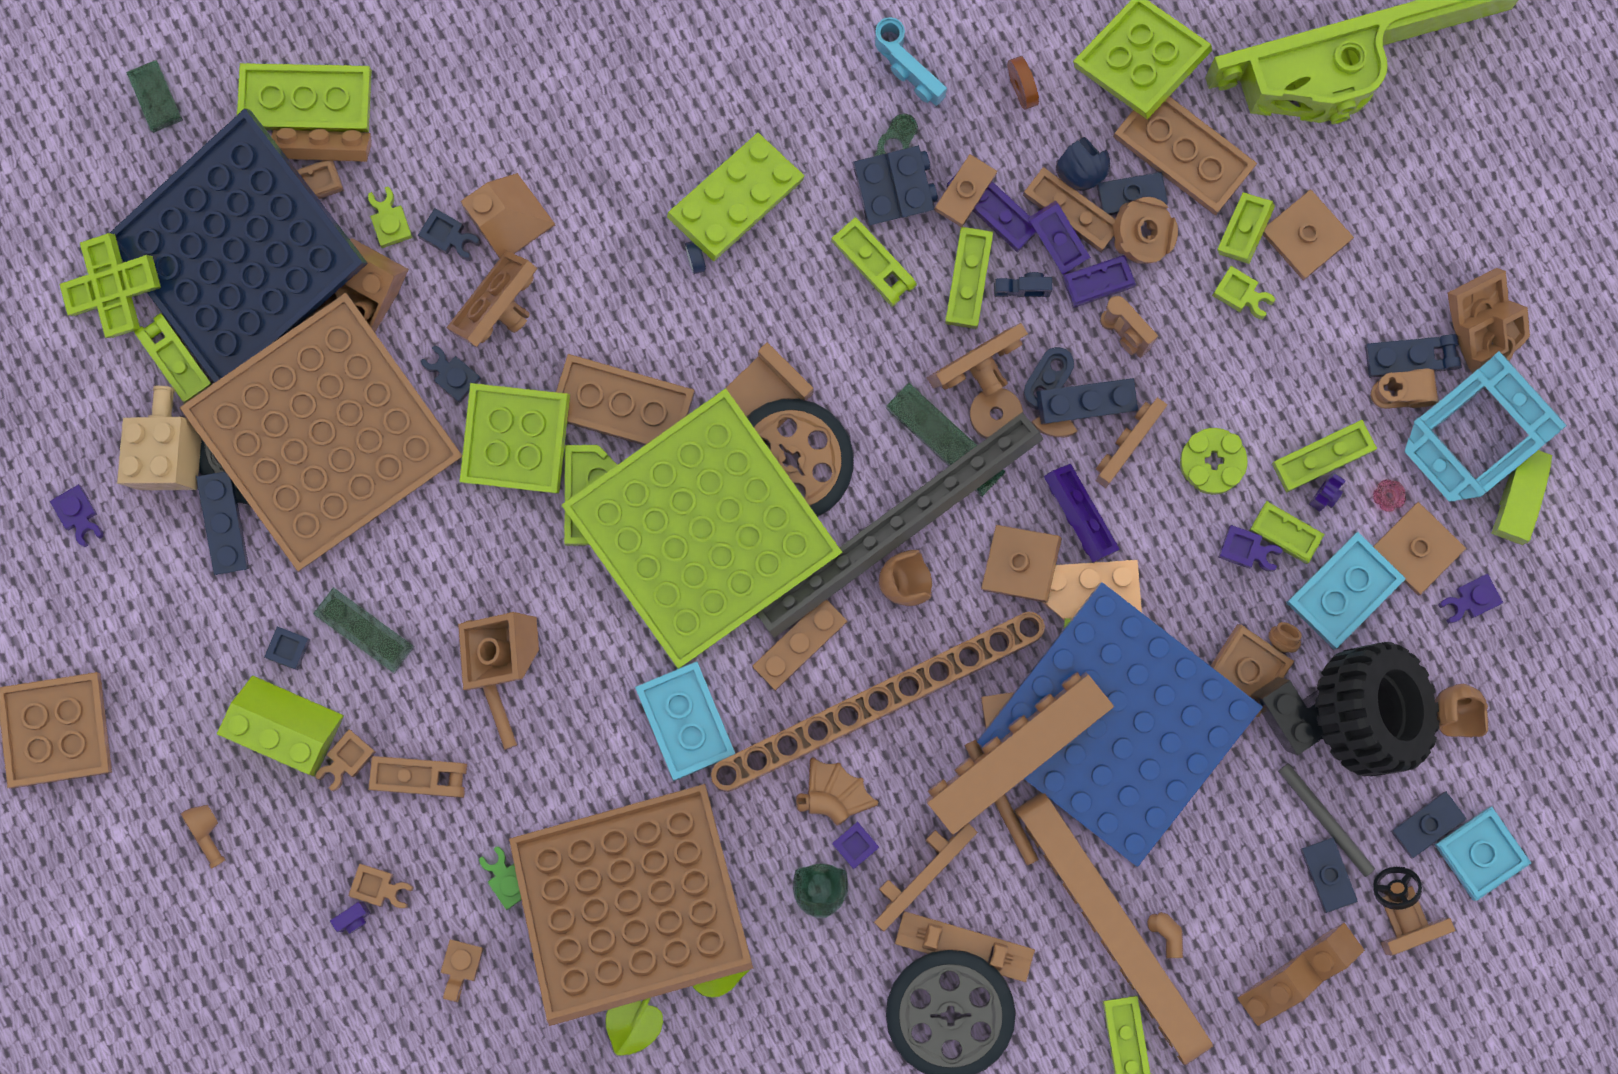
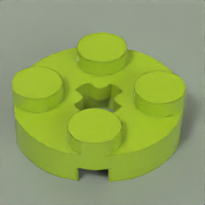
M1207 428L1192 435L1182 449L1180 456V467L1186 480L1198 491L1211 495L1222 494L1235 487L1246 473L1248 464L1247 453L1240 437L1221 428ZM1211 452L1217 453V457L1223 460V464H1219L1217 470H1212L1211 464L1205 463V458H1209Z

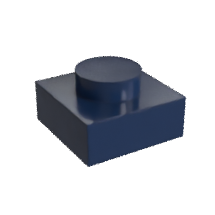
M277 626L264 658L298 671L310 639Z

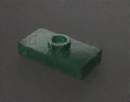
M157 60L126 72L150 130L153 133L183 121Z

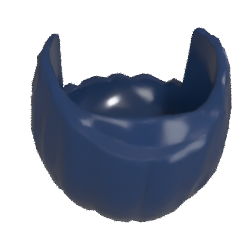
M1086 137L1068 146L1060 159L1056 161V173L1060 180L1069 187L1079 191L1094 188L1108 176L1110 171L1108 151L1099 152Z

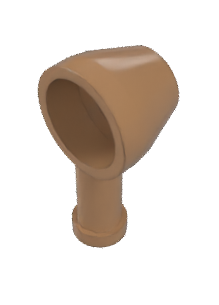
M209 806L193 807L180 813L208 859L210 868L212 869L226 861L209 835L218 824Z

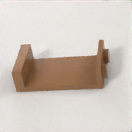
M768 342L758 350V357L726 387L746 417L752 411L768 402L780 399H802L807 401L814 394V388ZM787 419L781 420V421L778 423V425H777V429H778Z

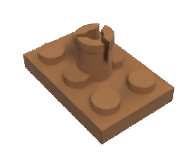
M506 251L446 328L475 347L479 343L485 342L491 336L493 325L497 320L506 325L511 332L519 331L527 322L526 318L529 317L530 313L518 305L514 298L520 291L529 287L534 279L533 274L538 268L529 260Z
M1022 323L1009 327L926 378L933 389L942 386L946 390L966 379L964 372L970 370L982 388L984 396L987 397L1008 384L992 356L998 353L1001 357L1022 346L1023 344L1020 339L1028 335Z

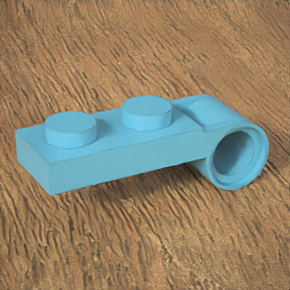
M892 17L882 19L877 24L875 31V46L877 50L890 61L892 65L890 67L891 71L901 81L907 79L916 87L914 91L925 103L931 101L937 106L946 97L947 87L903 48L905 35L903 24L898 19ZM886 32H892L897 35L898 39L888 42L881 36Z

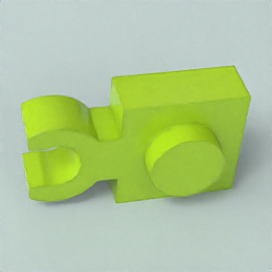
M388 186L385 187L387 197L383 202L376 201L372 192L368 193L370 204L379 211V213L370 217L381 248L413 238L402 206L392 208L394 194Z
M1233 266L1229 267L1212 295L1238 312H1241L1246 305L1250 308V312L1254 317L1262 320L1267 313L1259 308L1258 302L1264 301L1272 305L1276 300L1270 293L1254 291L1259 282Z

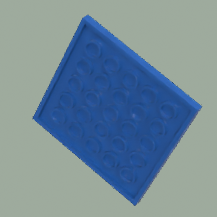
M1100 582L976 742L983 747L996 736L1001 740L1011 732L1008 728L1011 723L1022 715L1028 718L1037 711L1035 705L1050 693L1055 697L1064 690L1061 684L1076 672L1080 676L1085 672L1089 674L1114 707L1024 779L1041 793H1045L1055 804L1138 867L1263 707L1107 585Z

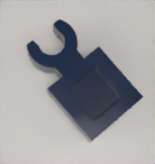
M434 208L418 234L419 239L445 254H448L450 249L454 247L458 255L466 261H470L472 257L463 250L466 243H473L479 247L481 244L475 235L471 233L461 234L464 228L463 224Z
M1040 272L1026 273L1024 277H1019V279L997 278L994 283V297H1050L1052 292V277H1044V274Z
M433 346L432 350L439 355L438 361L430 364L425 359H422L421 364L427 371L438 372L439 375L434 379V382L460 403L469 393L470 383L477 384L481 377L457 356L450 362L446 361V355L443 350L438 346Z

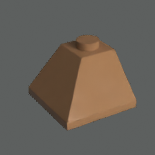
M518 173L487 182L460 201L466 214L499 259L506 251L515 254L555 226L553 220Z
M510 612L458 624L463 690L468 691L523 679L539 651L537 617Z

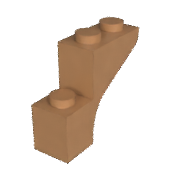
M1342 923L1320 936L1295 958L1241 994L1238 1000L1256 1025L1259 1026L1304 1001L1323 981L1348 968L1365 950L1347 925Z

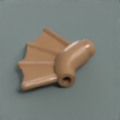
M813 757L810 759L808 794L800 793L797 795L796 807L800 812L808 811L809 814L826 815L838 826L846 821L849 816L877 806L878 801L867 793L862 777L856 778L851 776L839 762L836 764H825Z

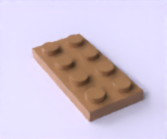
M1170 96L1148 119L1133 110L1113 135V138L1156 171L1162 172L1165 178L1215 216L1257 165V162Z
M571 354L567 355L556 390L558 393L570 394L567 424L644 446L689 414L695 394L694 389Z

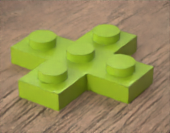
M111 233L80 242L88 275L59 284L67 315L76 316L98 309L105 338H114L140 329L132 297L161 288L153 256L145 255L123 263L116 236Z

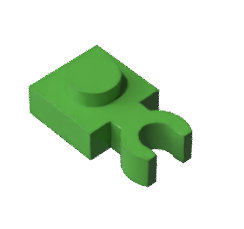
M497 846L494 848L499 857L496 864H488L483 856L479 858V862L485 870L494 873L495 877L489 880L488 884L504 908L508 910L521 901L515 866L514 864L509 867L506 866L505 852Z

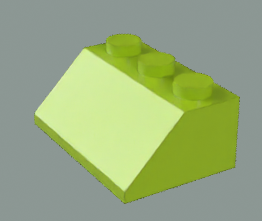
M252 675L231 702L217 735L315 777L344 715Z

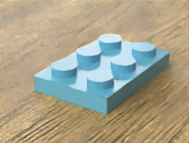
M1356 532L1286 603L1335 650L1406 578L1359 532Z
M697 661L635 687L673 781L712 766L735 754Z

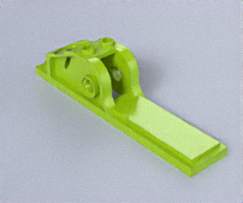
M1415 0L1216 56L1205 79L1209 89L1218 87L1220 91L1233 88L1238 84L1237 81H1240L1251 114L1271 116V113L1300 117L1302 121L1317 123L1331 121V124H1339L1350 119L1351 114L1363 109L1383 82L1388 67L1387 57L1383 48L1384 45L1512 10L1519 0ZM1288 100L1297 101L1300 107L1295 106Z

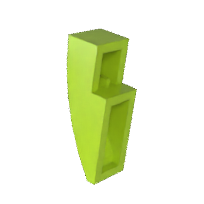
M1538 450L1510 473L1499 503L1501 506L1491 534L1520 545L1530 542L1546 490L1553 455Z

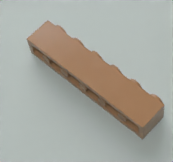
M1078 672L1074 673L1061 684L1064 690L1055 697L1051 693L1045 696L1035 705L1037 709L1035 713L1028 718L1024 715L1020 716L1008 726L1011 731L1001 740L997 736L991 739L981 748L984 753L975 761L971 758L966 759L955 769L956 776L948 782L942 779L928 790L931 796L926 799L927 804L952 835L1114 707L1089 674L1085 672L1080 676Z

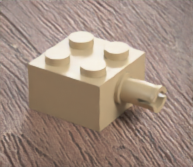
M153 386L152 414L148 415V417L123 418L117 484L136 490H197L196 476L199 474L202 438L188 419L172 417L175 388Z

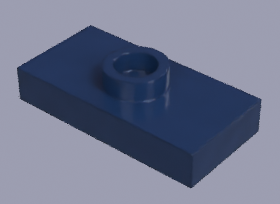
M1162 172L1100 182L1097 185L1101 209L1109 215L1118 214L1123 204L1142 197L1157 198L1166 205L1168 204Z
M1445 791L1392 829L1391 832L1409 857L1414 858L1467 818L1447 791Z
M1334 837L1300 849L1324 913L1358 902Z

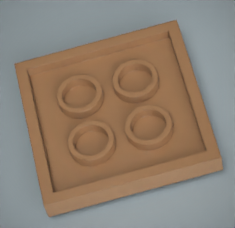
M94 672L0 687V726L7 788L12 789L112 773L101 673Z

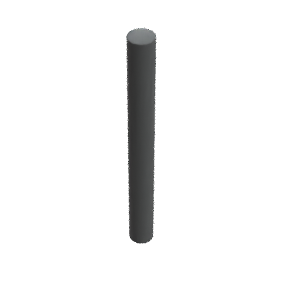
M1287 763L1278 770L1331 837H1334L1336 843L1363 876L1367 877L1375 870L1374 866L1292 766Z

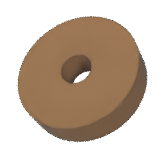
M1004 388L987 397L981 392L975 397L970 408L971 425L978 435L987 439L1023 412L1022 405L1015 394ZM999 409L1002 412V418L998 420L993 419L990 416V411Z

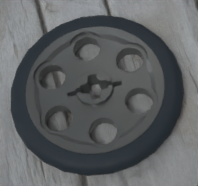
M943 950L931 952L916 959L901 972L893 983L887 999L886 1021L888 1033L894 1047L907 1063L924 1074H978L1000 1058L1008 1047L1014 1032L1016 1011L1010 988L995 967L990 966V963L983 958L966 951ZM947 971L955 972L960 979L958 986L951 990L943 988L940 984L941 975ZM975 988H984L989 992L990 999L985 1005L976 1006L971 1002L970 994ZM917 989H924L929 993L931 999L927 1006L919 1008L912 1004L911 994ZM948 1006H954V1011L957 1013L971 1014L955 1017L954 1023H948L946 1017H941V1013H945ZM984 1022L990 1026L991 1033L988 1038L977 1040L972 1036L971 1028L975 1023ZM924 1023L930 1027L932 1034L928 1040L920 1042L913 1038L911 1032L916 1024ZM947 1040H956L960 1043L962 1050L957 1057L948 1058L943 1054L942 1046Z

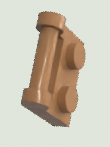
M1113 296L1110 298L1106 306L1107 310L1102 313L1100 318L1102 327L1108 330L1114 329L1122 338L1119 342L1125 351L1130 355L1136 353L1139 358H1142L1150 351L1158 335L1123 297Z

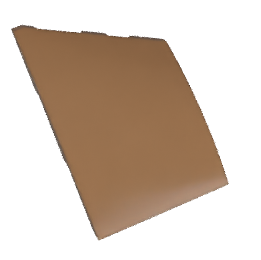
M1495 268L1447 293L1454 330L1458 336L1459 346L1472 374L1498 351L1510 361L1514 352L1521 348L1530 337L1528 307L1508 299L1505 270Z

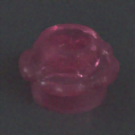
M1386 479L1378 483V488L1373 492V499L1376 504L1380 505L1382 510L1392 512L1395 508H1401L1405 504V489L1400 482ZM1387 493H1391L1392 498H1388Z

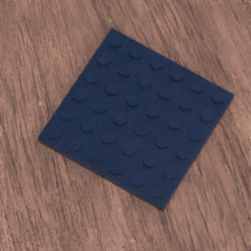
M246 108L110 232L116 236L123 262L145 255L153 256L161 288L147 292V294L214 383L301 324L368 264L253 112Z

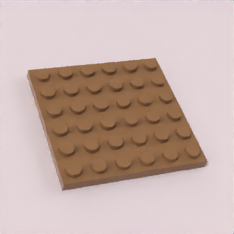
M347 293L341 295L179 407L298 572L462 458L460 451Z
M705 784L509 838L543 1006L549 1026L754 969Z

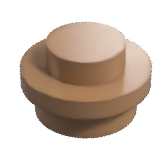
M1280 622L1277 626L1272 627L1268 634L1273 647L1280 652L1293 653L1298 651L1301 646L1300 639L1302 634L1292 624Z

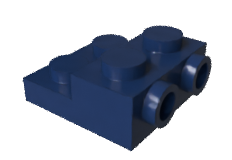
M919 145L852 162L867 226L934 210L933 203L938 202V195L934 183L928 184L925 171L930 170V161L927 152L920 151Z

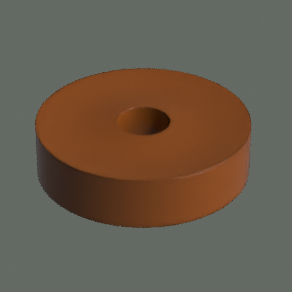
M1023 56L1008 60L1007 68L1010 81L1021 107L1027 110L1038 106L1039 96L1037 87L1026 60Z

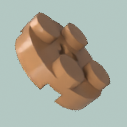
M1142 197L1123 204L1114 223V246L1120 254H1124L1129 260L1139 264L1154 263L1161 260L1166 254H1169L1174 249L1178 237V225L1175 217L1171 218L1170 213L1167 211L1169 207L1163 201L1153 197ZM1144 222L1147 223V228L1151 230V235L1145 238L1141 233V226L1144 225Z

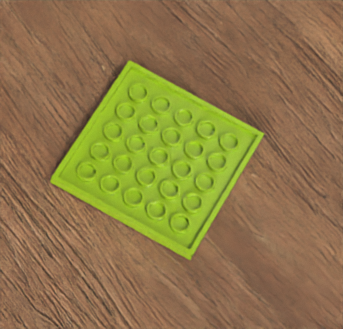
M726 388L561 505L678 669L843 553Z

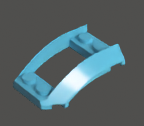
M1498 351L1483 366L1414 421L1404 452L1449 502L1482 497L1567 425L1516 370L1512 363ZM1486 387L1529 436L1475 479L1432 430Z

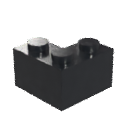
M1276 677L1251 694L1252 699L1263 707L1260 711L1285 751L1298 756L1323 739L1322 726H1318L1317 721L1319 710L1318 707H1315V698L1319 696V690H1316L1302 700L1290 680Z

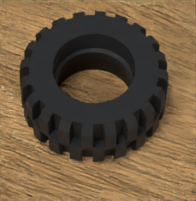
M1381 642L1343 650V652H1339L1331 658L1321 672L1323 677L1318 680L1316 689L1319 690V696L1315 698V707H1318L1319 710L1317 721L1318 726H1322L1324 733L1322 738L1325 744L1330 745V753L1338 761L1341 760L1343 767L1360 776L1372 777L1413 770L1425 761L1431 753L1430 749L1435 746L1437 740L1435 733L1439 730L1440 721L1437 720L1439 704L1435 702L1434 694L1436 691L1434 684H1430L1428 679L1430 675L1425 667L1419 665L1420 660L1414 654L1409 653V650L1398 644Z

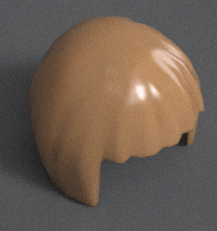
M919 550L900 552L886 561L881 569L879 587L881 592L890 601L903 606H916L932 597L931 573L924 563L923 556Z
M1462 683L1450 686L1438 694L1435 702L1439 704L1437 720L1440 721L1439 730L1442 734L1448 737L1470 738L1482 737L1487 734L1488 704L1478 689Z

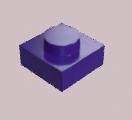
M858 821L832 843L853 870L880 848Z
M357 902L331 919L330 922L336 932L347 930L351 934L366 924L364 918L371 913L364 902Z

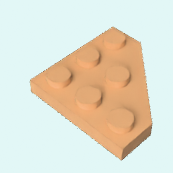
M1138 560L1056 565L1048 602L1042 603L1063 620L1064 618H1073L1098 584L1103 582L1142 613Z

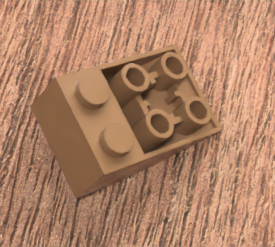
M351 238V242L368 264L305 320L344 293H347L375 332L398 295L409 269Z

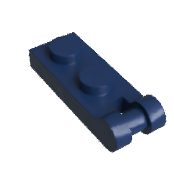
M1449 334L1431 338L1367 343L1365 351L1369 378L1383 377L1391 372H1409L1417 369H1433L1434 372L1462 368L1461 357H1457L1456 346L1459 345L1457 334ZM1442 348L1444 359L1435 360L1434 349Z

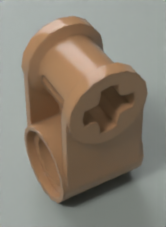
M1417 369L1409 372L1385 374L1373 385L1370 395L1376 406L1384 409L1402 407L1421 408L1436 405L1438 403L1435 372L1433 369ZM1386 385L1389 390H1394L1395 394L1393 396H1391L1390 391L1384 390V387Z

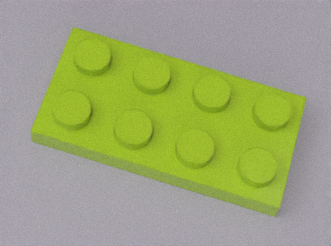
M240 63L237 115L244 108L250 109L263 127L270 131L291 128L305 131L324 129L335 132L356 130L369 133L371 67Z
M757 132L668 212L667 218L712 261H716L803 181L805 175Z

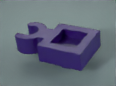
M1332 473L1324 481L1309 505L1319 512L1326 506L1332 508L1341 497L1343 492L1339 489L1346 480L1336 473Z
M76 485L50 501L64 528L69 531L76 527L75 538L81 546H88L84 539V535L88 530H93L98 538L103 537L102 529L89 520L97 515V512L81 485Z
M1230 525L1218 558L1248 569L1252 567L1254 561H1257L1263 570L1273 572L1277 566L1267 561V553L1280 555L1283 550L1276 545L1260 546L1262 536Z
M1485 574L1457 588L1456 590L1460 596L1459 599L1448 597L1438 605L1440 608L1446 605L1454 606L1456 610L1455 615L1446 621L1448 623H1455L1463 617L1466 610L1472 619L1503 604V601L1490 576Z

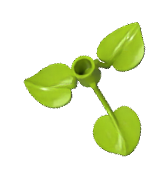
M750 970L692 987L702 996L709 998L720 997L731 991ZM651 998L607 1010L605 1018L606 1030L613 1052L616 1055L624 1056L637 1053L654 1042L660 1034L663 1026V1014L657 1007L648 1005Z

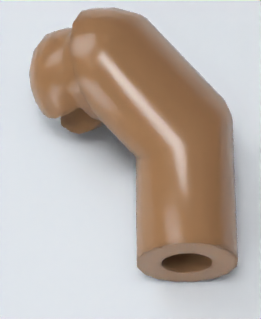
M1160 912L1158 915H1150L1147 920L1149 930L1151 932H1159L1166 939V958H1183L1182 928L1166 913Z

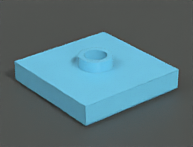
M1492 806L1486 808L1434 844L1473 901L1479 900L1531 864Z

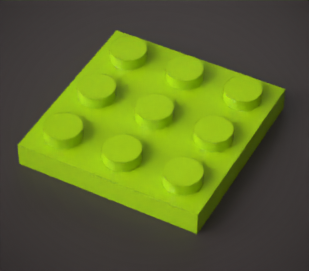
M1131 0L1073 60L1074 68L1141 116L1148 119L1212 52V45L1150 1Z
M470 383L460 482L559 493L570 394Z

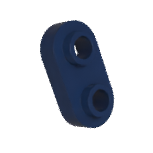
M1054 347L1044 353L1024 387L1023 396L1030 407L1039 410L1037 397L1034 395L1036 388L1044 390L1063 388L1074 368V359L1068 350ZM1052 361H1060L1062 369L1054 371L1050 365Z

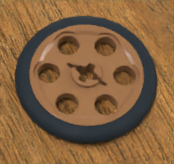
M780 399L762 405L747 416L760 437L768 441L771 448L770 451L792 482L801 485L805 489L804 499L817 517L829 511L843 497L850 484L854 469V452L845 428L830 411L814 402L802 399ZM783 419H790L796 424V432L790 437H784L778 432L777 425ZM816 431L822 432L827 438L826 446L822 449L812 448L808 443V437L811 433ZM779 445L784 448L786 453L788 452L790 455L797 453L800 456L797 464L804 474L803 476L792 465L788 467L783 465L786 457ZM826 464L829 466L832 474L828 481L819 482L813 477L812 471L816 465Z

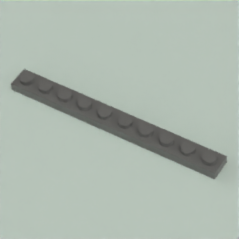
M1022 412L839 548L843 553L758 612V617L774 638L1041 442L1043 440L1041 433Z

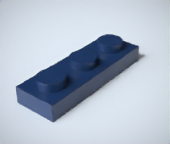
M1134 378L1036 391L1041 424L1138 411Z
M226 472L196 476L214 575L249 569L233 481Z

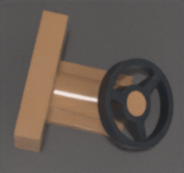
M1390 867L1381 871L1374 879V896L1384 906L1396 935L1393 938L1380 942L1385 955H1396L1456 931L1451 918H1441L1429 924L1427 923L1418 901L1422 894V883L1414 871L1405 867ZM1388 874H1406L1401 880H1393L1388 885H1378L1380 880ZM1411 877L1418 885L1417 893H1415L1413 886H1407ZM1378 892L1386 894L1387 896L1381 897Z

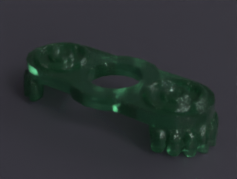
M906 113L899 114L893 118L887 132L880 137L874 156L886 153L884 143L889 139L900 141L903 149L909 148L914 135L918 133V125L915 118Z

